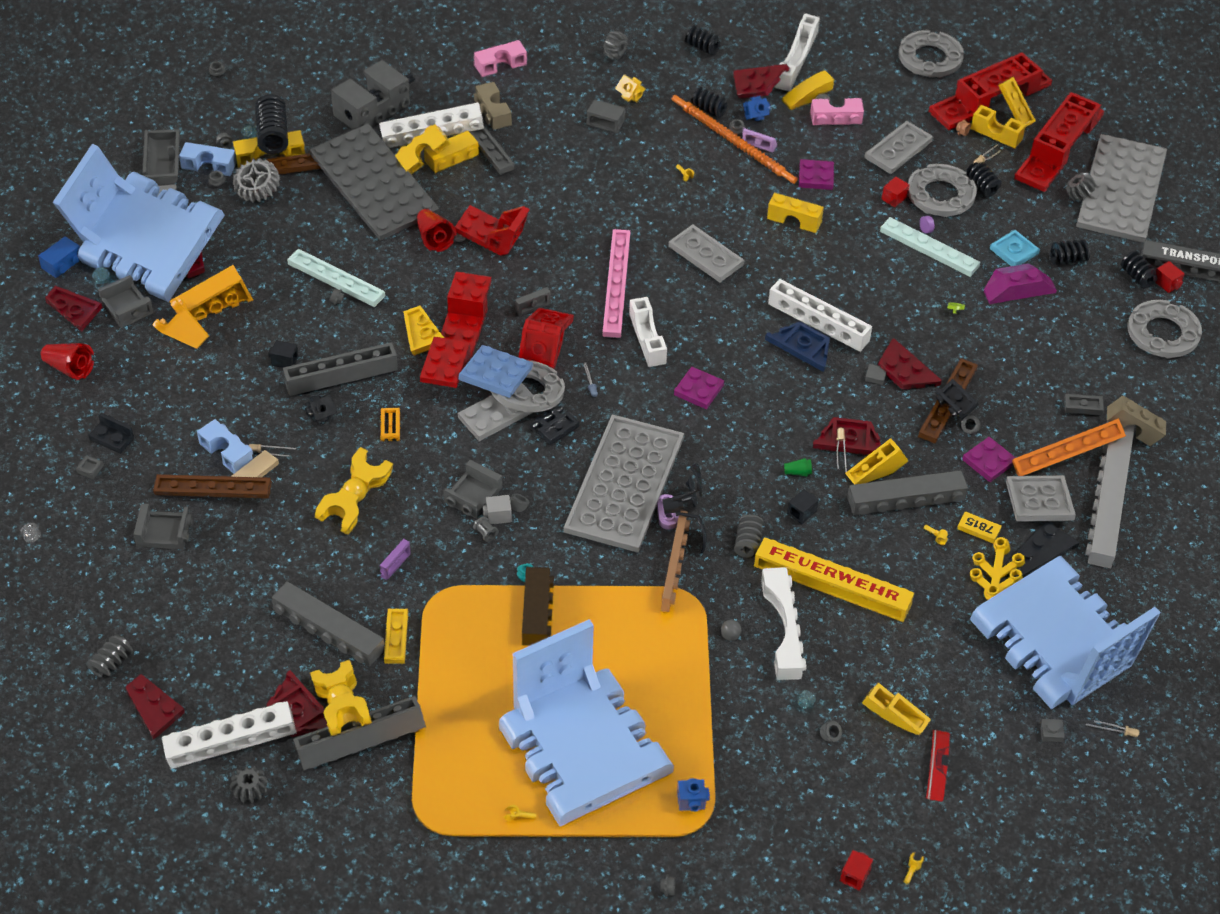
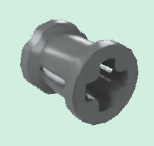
M483 516L474 522L473 529L483 536L484 541L490 542L496 538L499 530L488 522L489 520L486 516Z

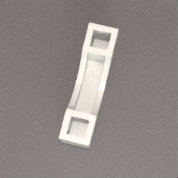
M648 297L630 300L629 315L648 367L666 364L667 347L663 337L657 335L652 307Z

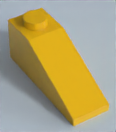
M890 438L845 474L854 485L868 483L894 473L906 464L908 460L901 449Z

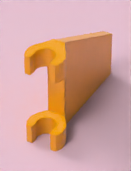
M175 299L170 304L178 312L169 323L164 318L161 320L156 319L153 326L165 335L194 348H199L209 335L189 312L185 302L182 299L178 301Z

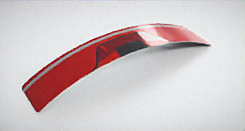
M933 730L926 799L943 801L949 755V732Z

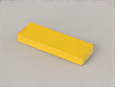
M1014 77L998 85L1014 118L1025 123L1026 127L1034 123L1036 120Z
M388 609L384 663L405 664L408 609Z

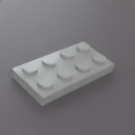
M906 121L867 151L865 159L892 174L930 144L933 136Z
M691 225L669 241L671 249L718 282H722L744 265V259L695 225Z
M523 383L516 389L517 394L525 397L529 395V397H533V394ZM491 395L458 412V418L475 438L481 441L532 413L527 414L512 408H506Z

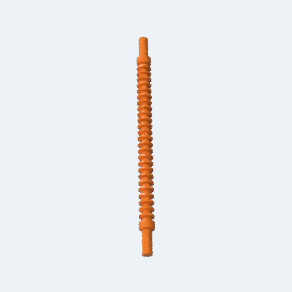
M677 95L672 97V101L680 105L683 111L689 113V115H692L697 120L699 119V122L716 131L717 134L723 136L724 139L726 138L734 146L737 145V148H740V150H743L744 153H747L752 158L754 157L755 160L759 163L761 162L762 165L768 167L776 175L783 176L793 184L797 182V178L787 172L785 167L779 165L774 160L772 161V158L765 156L764 153L758 151L750 143L748 144L740 136L737 137V134L730 132L729 129L722 124L720 125L719 122L713 120L712 117L703 113L696 106H693L692 103L685 102Z

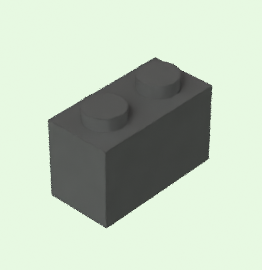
M594 99L587 110V125L618 133L625 121V108Z

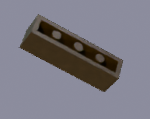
M526 567L522 645L531 646L551 637L552 626H548V621H552V609H549V604L553 605V592H550V588H554V576H550V568Z

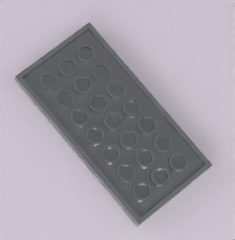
M369 124L309 149L312 158L319 164L320 168L379 241L417 224V214L423 209H429L436 214L440 213L439 207L409 171H405L394 153Z

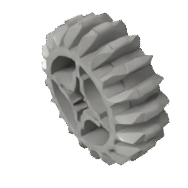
M261 158L258 161L253 159L250 163L246 161V165H241V169H236L237 174L233 175L234 189L241 199L244 198L246 202L249 200L252 203L255 200L258 202L261 199L266 200L268 195L272 196V192H277L276 187L279 186L280 176L277 168L271 162L263 161Z

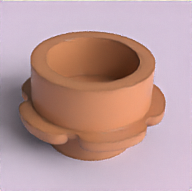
M966 120L959 122L956 127L958 135L966 136L970 131L971 124Z

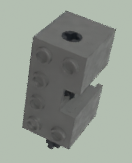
M385 61L377 62L363 71L367 78V90L352 79H348L331 89L333 115L352 130L366 124L374 127L410 105L409 84L415 81L413 74L409 73L404 76Z

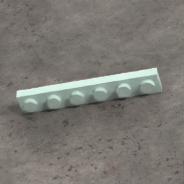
M891 217L881 226L880 232L969 277L980 266L979 261Z
M300 249L287 259L288 265L339 290L342 289L343 292L373 307L385 297V291Z

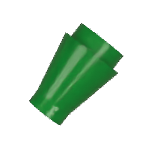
M806 458L784 463L785 475L806 477L812 475L811 459L806 460Z

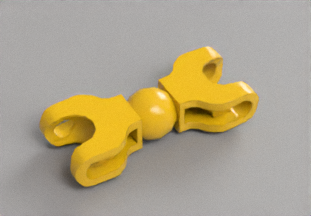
M362 447L352 457L350 466L351 479L344 483L339 492L325 495L315 512V518L320 521H324L330 515L340 516L343 519L341 532L347 535L350 534L357 524V517L359 515L358 502L365 498L366 493L371 488L383 486L393 469V463L387 460L379 466L369 465L366 462L368 450Z
M350 660L341 662L340 668L333 673L325 674L320 669L310 672L317 696L327 698L329 703L324 710V716L331 736L340 734L341 728L348 722L356 721L362 726L372 723L365 699L354 696L352 691L357 684V680Z

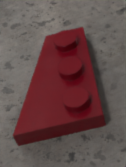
M142 674L125 687L153 740L185 713L181 705Z

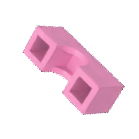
M519 40L474 52V65L482 77L497 73V64L501 62L509 64L511 68L527 65V51Z
M861 98L845 99L844 106L839 108L831 106L829 99H812L810 112L813 125L862 124L864 110Z

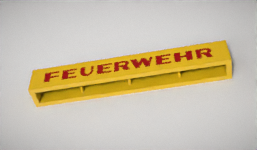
M764 537L755 554L754 567L762 570L765 568L787 567V573L791 575L792 581L904 622L912 605L914 592L873 578L868 574L854 571L849 567L835 564L830 560L819 558L811 553L781 544L776 540Z

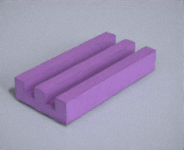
M403 539L380 564L381 578L389 579L409 557V541Z

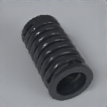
M274 94L263 95L258 98L255 104L257 144L259 149L267 154H278L283 152L288 146L286 104L280 96Z

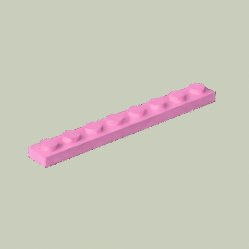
M613 229L603 337L621 338L630 230Z

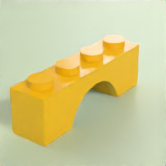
M300 130L288 132V146L280 154L285 156L305 154L304 141ZM257 137L233 141L238 168L241 165H246V161L249 163L253 159L257 161L259 157L267 154L259 149Z

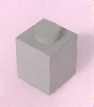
M509 495L486 497V505L482 506L483 516L488 518L490 524L512 522Z

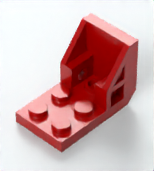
M469 205L455 226L456 233L498 255H506L523 232L530 209L522 206L504 211L500 218L497 219Z
M538 308L525 321L518 358L539 362L555 369L563 343L564 331L573 322L574 315Z

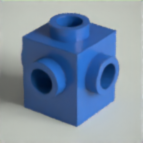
M761 96L752 97L751 101L743 103L746 119L755 118V121L765 119L764 116L770 115V103L767 101V98L761 99Z
M691 778L678 781L677 797L679 811L690 810L696 812L705 809L706 801L710 800L709 788H705L704 779Z

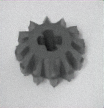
M611 31L604 41L603 53L611 59H620L628 45V37L622 32Z
M1082 172L1071 178L1067 182L1065 189L1074 201H1081L1083 198L1086 199L1088 195H1091V192L1095 191L1096 183L1091 175Z
M245 766L244 771L237 769V775L232 776V783L230 785L236 799L240 798L243 803L246 800L253 803L255 798L261 800V794H266V786L268 784L262 770L257 771L255 766L251 770L247 766Z

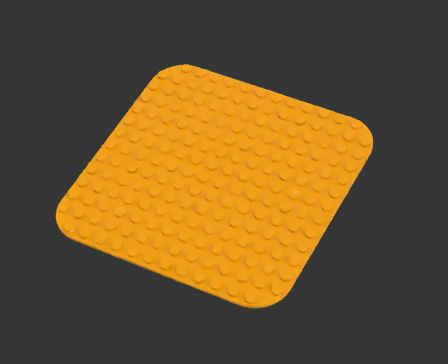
M458 585L438 592L428 601L422 614L417 697L426 727L419 729L415 733L412 786L413 809L417 818L424 826L433 832L446 836L680 837L699 830L708 822L715 806L708 630L705 609L695 596L685 590L674 589L673 592L676 593L675 604L670 605L669 612L661 611L664 586H554V588H550V592H553V605L549 604V609H552V621H548V626H552L551 636L590 619L594 625L593 667L595 672L602 669H610L624 690L625 702L616 710L628 706L631 710H637L645 722L646 732L637 742L645 738H650L652 742H658L674 765L673 773L562 826L558 825L546 805L548 793L545 789L556 780L554 779L547 783H542L540 780L532 782L525 771V763L527 761L525 755L535 747L522 751L519 747L512 750L499 729L500 718L514 710L513 653L530 646L522 645L525 585ZM691 778L704 779L705 788H709L710 800L706 801L705 809L696 812L690 810L679 811L677 797L678 781ZM510 805H516L521 811L536 813V818L516 817L511 821H507L504 819V816L511 814V812L504 809Z

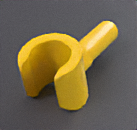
M679 164L676 165V168L683 174L684 181H688L689 176L693 179L694 171L692 169L684 170Z
M928 525L924 526L925 530L936 536L935 541L938 544H946L948 540L946 530L938 531Z
M510 805L504 809L511 812V814L504 816V819L507 821H511L516 817L536 818V813L521 811L516 805Z
M915 853L911 854L908 863L909 871L904 879L905 884H909L915 870L921 868L923 856L920 861H916L913 859Z

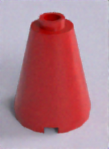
M423 209L417 214L422 241L428 250L441 252L453 244L456 229L450 221L429 209Z
M85 343L47 344L41 350V359L45 363L74 380L86 378L94 365V361H92L94 351L91 346Z

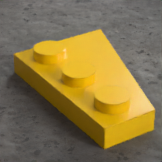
M421 306L403 311L410 350L413 356L429 350L434 336L444 338Z

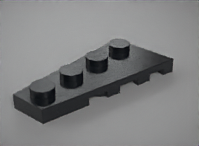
M1047 521L1015 553L1023 554L1025 564L1016 569L1022 572V577L1024 578L1056 557L1065 555L1070 549L1074 550L1079 546L1080 542ZM1012 557L1002 566V568L1012 561Z

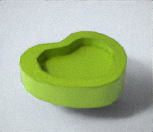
M949 302L947 308L953 309V313H956L957 310H964L965 305Z

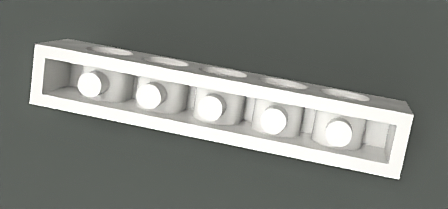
M479 103L381 122L380 129L384 143L389 148L410 144L414 137L423 134L430 125L436 124L446 136L484 129Z
M781 279L770 289L768 304L860 352L870 341L872 326Z
M288 701L275 703L262 709L257 708L248 713L236 714L223 720H215L202 726H194L181 732H173L163 736L162 740L166 760L170 768L173 769L296 733L292 711Z

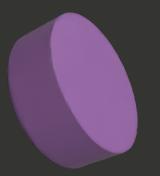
M923 216L920 219V228L924 234L932 233L934 230V221L931 216Z

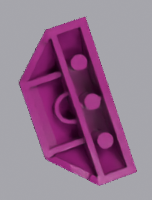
M1029 263L995 269L984 288V294L989 304L1057 292L1051 278Z

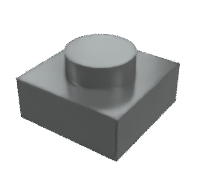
M1041 719L1042 741L1063 742L1065 738L1063 720Z

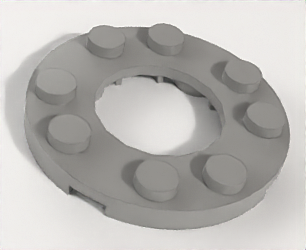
M930 30L917 31L907 35L900 43L899 59L907 69L916 75L942 78L957 71L963 62L964 51L961 44L955 38L943 32L938 34L930 33ZM923 46H935L945 52L946 58L943 62H937L936 64L930 61L923 62L922 59L919 60L915 52Z
M946 164L927 165V168L917 169L908 181V184H910L908 196L912 203L927 214L942 217L958 215L968 210L975 201L977 189L974 180H970L966 176L967 173ZM933 181H946L956 187L958 195L951 198L950 201H937L934 197H929L925 187Z
M1150 300L1139 304L1133 309L1128 320V332L1134 343L1140 349L1160 357H1180L1192 352L1199 344L1202 335V327L1195 314L1182 305L1179 307L1170 304V301ZM1155 318L1170 319L1180 327L1182 335L1177 340H1168L1167 342L1159 337L1154 338L1147 330V323Z
M530 361L533 363V367L526 377L539 381L543 384L545 391L542 394H535L533 397H529V395L523 397L515 391L510 398L491 392L494 398L503 404L504 407L529 414L554 408L561 402L565 389L563 378L560 379L557 376V371L553 368L535 361Z

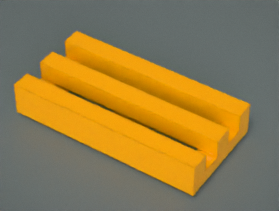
M381 408V441H385V439H388V441H392V439L400 441V408ZM385 413H389L388 433H385ZM393 413H396V433H392Z

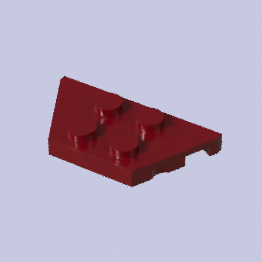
M787 64L734 70L733 74L738 97L743 99L768 96L773 87L781 80L779 76L784 71L788 72L790 67Z
M895 338L891 340L878 363V366L886 371V376L902 390L925 388V384H934L935 387H938L942 382L937 375Z
M833 417L829 425L822 430L819 438L813 441L814 449L837 451V429L843 428L845 452L869 455L881 446V439L878 433L875 432L871 421ZM839 441V452H844L843 441Z
M289 670L286 673V679L282 685L279 684L275 695L270 698L266 706L269 707L275 703L288 701L296 733L290 735L291 737L305 735L328 727L324 716L325 709L293 672Z

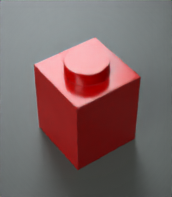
M898 177L893 178L883 187L882 200L893 207L898 206L908 197L910 184Z
M1170 261L1157 268L1155 275L1158 278L1155 283L1166 292L1170 293L1182 286L1185 273Z
M853 850L842 870L840 882L860 891L871 870L873 859L869 858L865 853Z

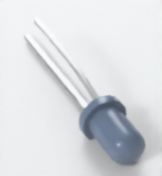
M585 363L584 367L590 383L588 390L592 397H596L598 395L597 386L592 384L590 373Z

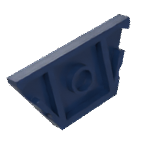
M800 321L791 326L780 328L777 333L771 334L769 332L765 335L766 341L822 372L825 371L830 338Z

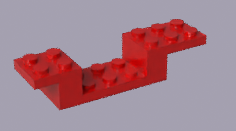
M1022 52L959 79L956 94L929 106L928 112L948 130L956 128L957 124L963 120L967 122L973 120L974 113L981 105L989 108L991 98L1002 94L998 85L1014 77L1020 91L1025 96L1051 86L1052 80Z
M1070 92L1034 138L1031 154L1015 173L1014 179L1045 192L1066 165L1070 149L1082 132L1089 134L1103 116L1104 110L1100 109L1101 104Z
M463 272L455 273L447 296L448 314L441 331L444 338L433 337L420 375V382L457 388L459 373L473 357L488 311L487 294L491 285V277Z

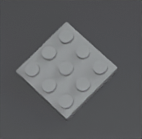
M1064 475L1007 476L1006 484L1016 521L1075 520L1076 514Z

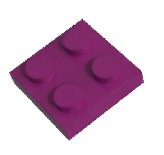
M800 159V188L833 190L834 162Z
M691 367L675 388L674 396L707 409L724 386V380Z
M988 437L965 453L962 460L986 480L992 482L1013 466L1012 459L1016 457L991 437Z

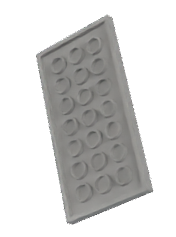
M1101 134L1090 172L1096 183L1095 191L1091 192V195H1088L1086 199H1083L1076 227L1144 243L1148 233L1167 149Z
M612 414L564 525V533L639 553L658 500L662 495L683 442L684 433Z

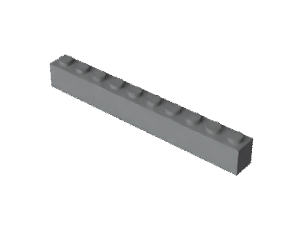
M1135 425L1125 426L1123 428L1125 437L1107 443L1102 447V453H1105V456L1101 457L1099 467L1103 469L1099 470L1097 481L1100 482V485L1097 484L1095 496H1098V499L1094 500L1092 509L1096 513L1092 514L1090 525H1093V529L1090 528L1088 540H1091V544H1087L1085 555L1089 556L1088 564L1112 568L1117 548Z

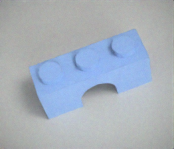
M185 142L179 155L181 169L198 171L201 165L211 163L213 171H221L225 176H231L237 163L235 150Z
M216 419L197 431L199 444L212 454L216 450L225 449L221 452L223 465L233 474L253 460V451L250 446L244 445L236 434L229 432L228 428L224 424H220Z

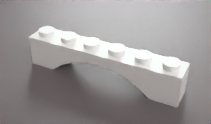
M804 14L787 58L780 63V65L787 64L790 69L788 72L784 71L779 76L781 80L774 86L775 88L786 91L791 90L818 34L820 17Z
M787 567L765 568L762 571L761 578L763 595L777 609L785 627L784 640L775 654L777 680L801 679L802 672L806 671L805 658L801 657V654H803V643L798 639L800 637V625H796L795 621L798 615L797 608H793L795 603L794 591H790L792 577L788 575Z

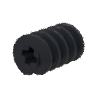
M693 25L685 36V43L693 45L695 48H699V50H704V52L710 55H715L721 45V42L718 41V35L713 36L712 32L703 31L701 27L697 29V25Z
M701 86L698 87L691 98V103L696 108L699 107V109L705 110V112L713 116L716 115L718 118L724 115L728 107L724 97L720 98L718 94L714 96L712 91L708 94V90L705 89L703 91Z
M975 162L967 168V176L974 180L976 186L985 197L993 196L1001 187L1002 181L994 175V172L990 170L985 162Z
M1085 239L1080 241L1074 240L1073 242L1067 241L1066 243L1064 241L1059 243L1053 242L1051 245L1050 260L1052 264L1056 263V259L1059 264H1062L1063 258L1065 263H1069L1070 258L1072 262H1076V257L1079 262L1083 261V256L1086 261L1090 258L1089 246Z
M1134 250L1123 258L1121 266L1141 288L1146 289L1157 281L1158 276L1155 275L1157 271L1155 268H1152L1151 264H1147V260L1143 259L1142 255H1138V251Z

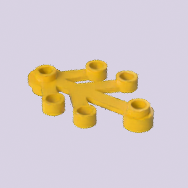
M1003 537L997 538L993 544L996 553L994 568L985 561L983 553L978 552L973 555L974 564L980 566L992 578L990 584L983 578L982 571L979 568H974L970 571L971 580L977 582L984 589V597L987 600L1023 579L1022 572L1016 569L1025 564L1023 554H1014L1012 561L1002 568L1004 555L1010 551L1009 541ZM1010 573V577L1000 583V579Z

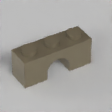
M490 82L475 86L474 100L475 103H479L480 111L482 114L484 113L487 124H490L493 130L511 126L512 112L506 102L500 103V91L496 84Z
M1121 396L1107 406V421L1111 422L1119 419L1123 428L1127 425H1136V438L1151 446L1166 436L1165 420L1125 396Z

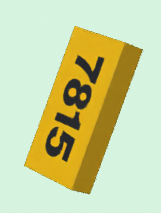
M965 512L957 529L994 544L1002 526Z

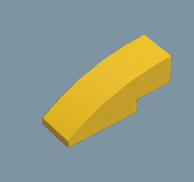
M826 70L819 72L794 87L782 98V101L790 110L809 104L817 95L833 90L834 79Z
M877 683L862 701L863 705L880 717L917 735L923 732L931 720L902 695L897 693L894 696L880 683Z

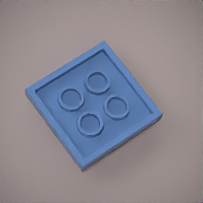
M482 345L459 373L458 380L510 398L532 370L533 363Z

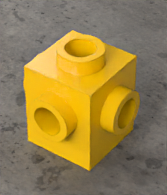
M623 75L615 89L622 93L621 97L628 102L630 100L637 102L642 97L646 88L640 85L642 82L637 78Z

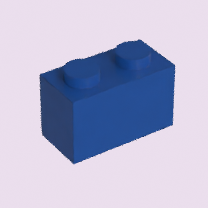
M66 236L38 255L41 268L57 278L80 261L78 258L80 246Z

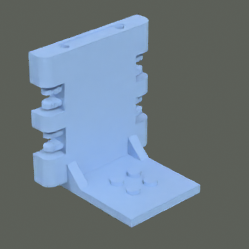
M92 144L53 201V204L83 241L78 251V258L82 263L99 271H102L104 267L109 268L113 264L112 270L115 271L119 280L129 275L135 281L142 277L141 284L145 285V289L149 294L169 302L225 214L222 210L202 201L192 202L188 206V199L184 193L172 188L162 190L159 193L160 187H158L154 180L136 172H131L126 180H124L116 173L100 148Z
M1062 556L1056 557L978 606L970 618L987 639L997 634L996 636L1000 640L1006 636L1011 638L1005 644L1010 649L1005 659L1014 669L1021 665L1027 670L1035 665L1038 669L1032 674L1035 679H1038L1033 690L1051 709L1065 700L1074 705L1130 668L1161 613L1156 607H1153L1127 625L1122 623L1116 627L1119 624L1116 620L1107 624L1104 620L1110 615L1105 611L1108 605L1097 593L1090 596L1091 594L1088 591L1081 594L1077 592L1082 587V584L1078 582L1080 575Z
M590 619L513 653L514 710L504 714L499 720V729L512 750L519 747L522 751L535 747L525 755L527 759L525 771L531 781L540 780L542 783H547L554 779L556 780L550 783L545 790L548 793L546 805L559 826L673 773L674 765L658 742H652L650 738L637 742L646 734L645 722L638 711L631 710L628 706L616 710L625 702L624 690L610 669H602L595 672L593 667L594 625Z

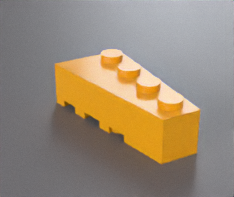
M234 265L170 300V303L175 299L177 301L182 299L189 312L198 321L206 318L207 314L220 313L223 308L229 306L234 308L239 306V303L242 301H253V298Z

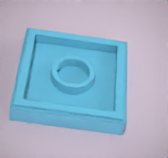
M1016 230L990 244V250L1010 266L1021 265L1040 252L1037 246Z

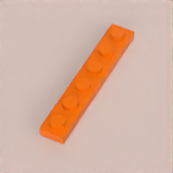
M1116 419L1014 458L1012 462L1017 475L1024 476L1123 438L1126 435L1120 420Z

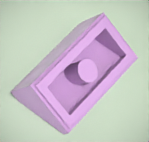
M745 128L743 129L742 139L747 141L748 144L750 143L751 146L774 152L777 147L775 138Z

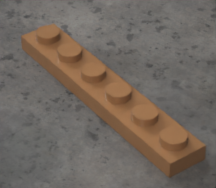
M679 516L662 596L661 611L669 612L670 605L675 604L676 593L673 590L678 589L679 578L676 575L681 574L682 563H679V560L684 559L685 549L682 546L687 544L688 534H685V531L689 532L691 521L687 520V517Z

